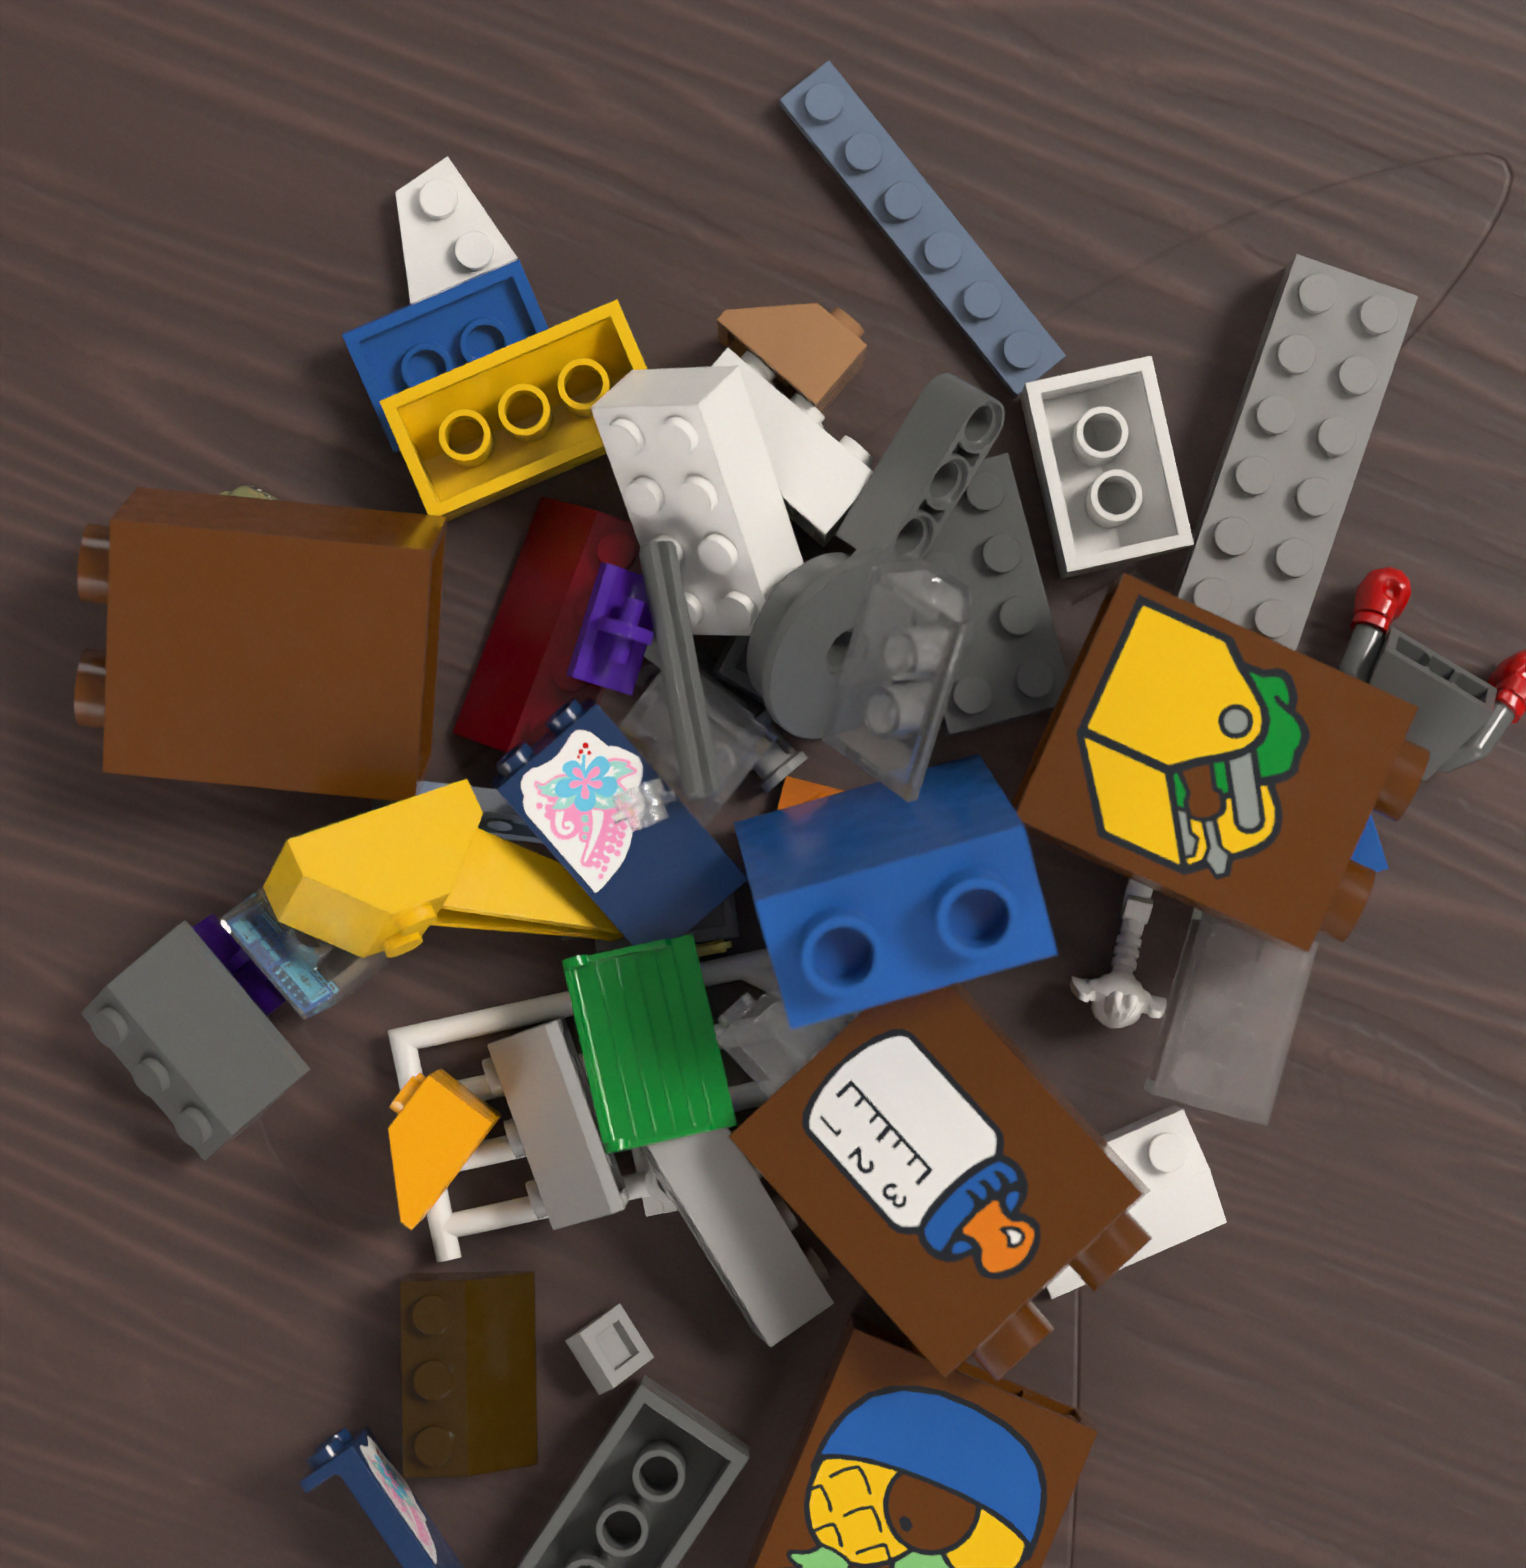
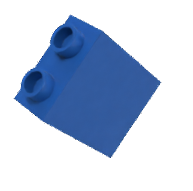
M979 753L733 823L791 1030L1057 955L1024 825Z

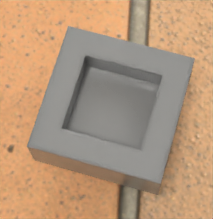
M620 1303L604 1311L565 1340L599 1395L615 1388L654 1358Z

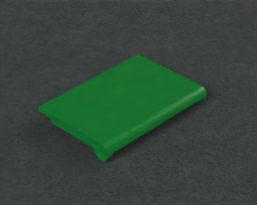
M693 934L589 956H575L562 961L605 1154H613L737 1126Z

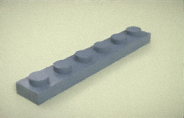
M829 60L780 98L779 105L1014 398L1019 396L1025 383L1041 379L1065 359V353Z

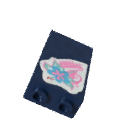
M591 697L585 699L581 704L575 698L567 701L546 720L545 725L549 728V731L531 747L525 741L517 744L495 765V768L500 772L491 781L496 790L633 946L683 936L748 880Z
M368 1426L353 1436L346 1427L342 1428L314 1449L315 1452L305 1459L310 1468L298 1482L304 1492L308 1493L332 1475H340L403 1568H464Z

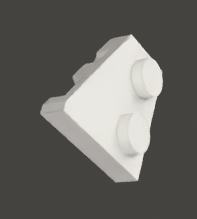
M448 156L395 192L410 303L517 258Z

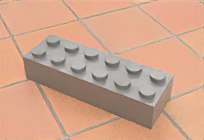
M1298 254L1289 262L1284 269L1192 534L1194 545L1187 549L1172 595L1296 651L1418 299L1417 295Z

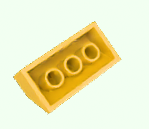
M614 300L379 402L428 515L446 516L448 522L607 454L591 407L631 370H644L647 367L618 300Z

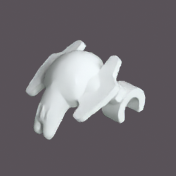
M1128 879L1120 915L1122 922L1120 934H1117L1116 938L1118 945L1114 947L1113 954L1115 957H1112V971L1099 978L1081 979L1071 976L1070 981L1071 991L1078 999L1084 1002L1091 1001V1010L1095 1018L1108 1028H1122L1133 1025L1140 1019L1141 1013H1146L1151 1018H1161L1167 1006L1166 998L1152 996L1143 989L1141 983L1133 975V971L1137 967L1135 960L1138 959L1140 953L1138 948H1141L1142 943L1140 937L1142 936L1144 925L1148 923L1154 900H1150L1153 889L1132 879Z

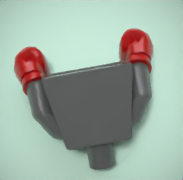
M1389 566L1370 571L1356 588L1354 617L1350 625L1352 635L1340 662L1339 671L1419 707L1405 739L1430 750L1428 765L1421 781L1424 782L1436 771L1449 773L1486 758L1509 725L1517 723L1526 712V649L1520 650L1501 661L1496 670L1490 674L1486 683L1396 628L1391 627L1387 633L1390 625L1401 616L1406 608L1412 591L1410 579L1402 570Z

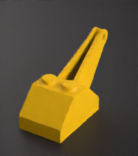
M467 779L288 839L263 885L278 922L362 958L382 951L389 958L409 952L423 942L422 936L430 925L572 936L605 941H617L624 937L561 863L477 828L483 812Z

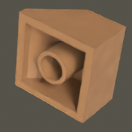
M818 303L725 310L717 319L719 342L732 350L740 358L746 351L755 355L776 375L772 381L778 391L789 400L795 393L800 394L821 413L826 410L864 365L867 345L860 337L865 331L850 315L838 307H835L831 313Z

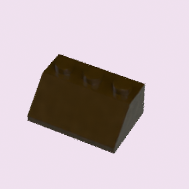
M535 1271L408 1273L400 1281L403 1478L469 1477L538 1465Z

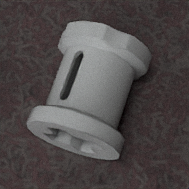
M767 710L749 723L741 735H735L724 745L730 753L739 752L761 778L760 786L766 793L808 759L803 751H795L772 724L773 719Z

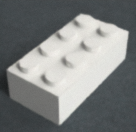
M739 366L631 370L591 407L640 548L642 549V546L658 541H672L676 545L692 635H751L758 614L769 596L792 571L804 564L740 368Z

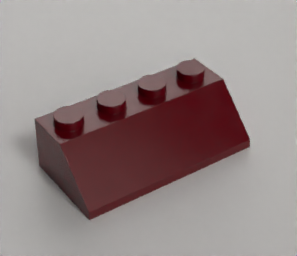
M541 496L453 734L507 753L523 741L531 747L549 731V728L545 725L546 720L567 701L575 698L581 704L585 699L591 697L600 705L605 687L566 675L601 562L643 575L639 556L641 548L632 523L597 510Z

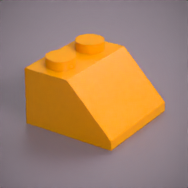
M439 1069L427 1077L421 1073L416 1077L412 1076L389 1106L390 1109L398 1114L389 1126L388 1131L400 1219L411 1230L426 1217L502 1116L501 1113L443 1069Z

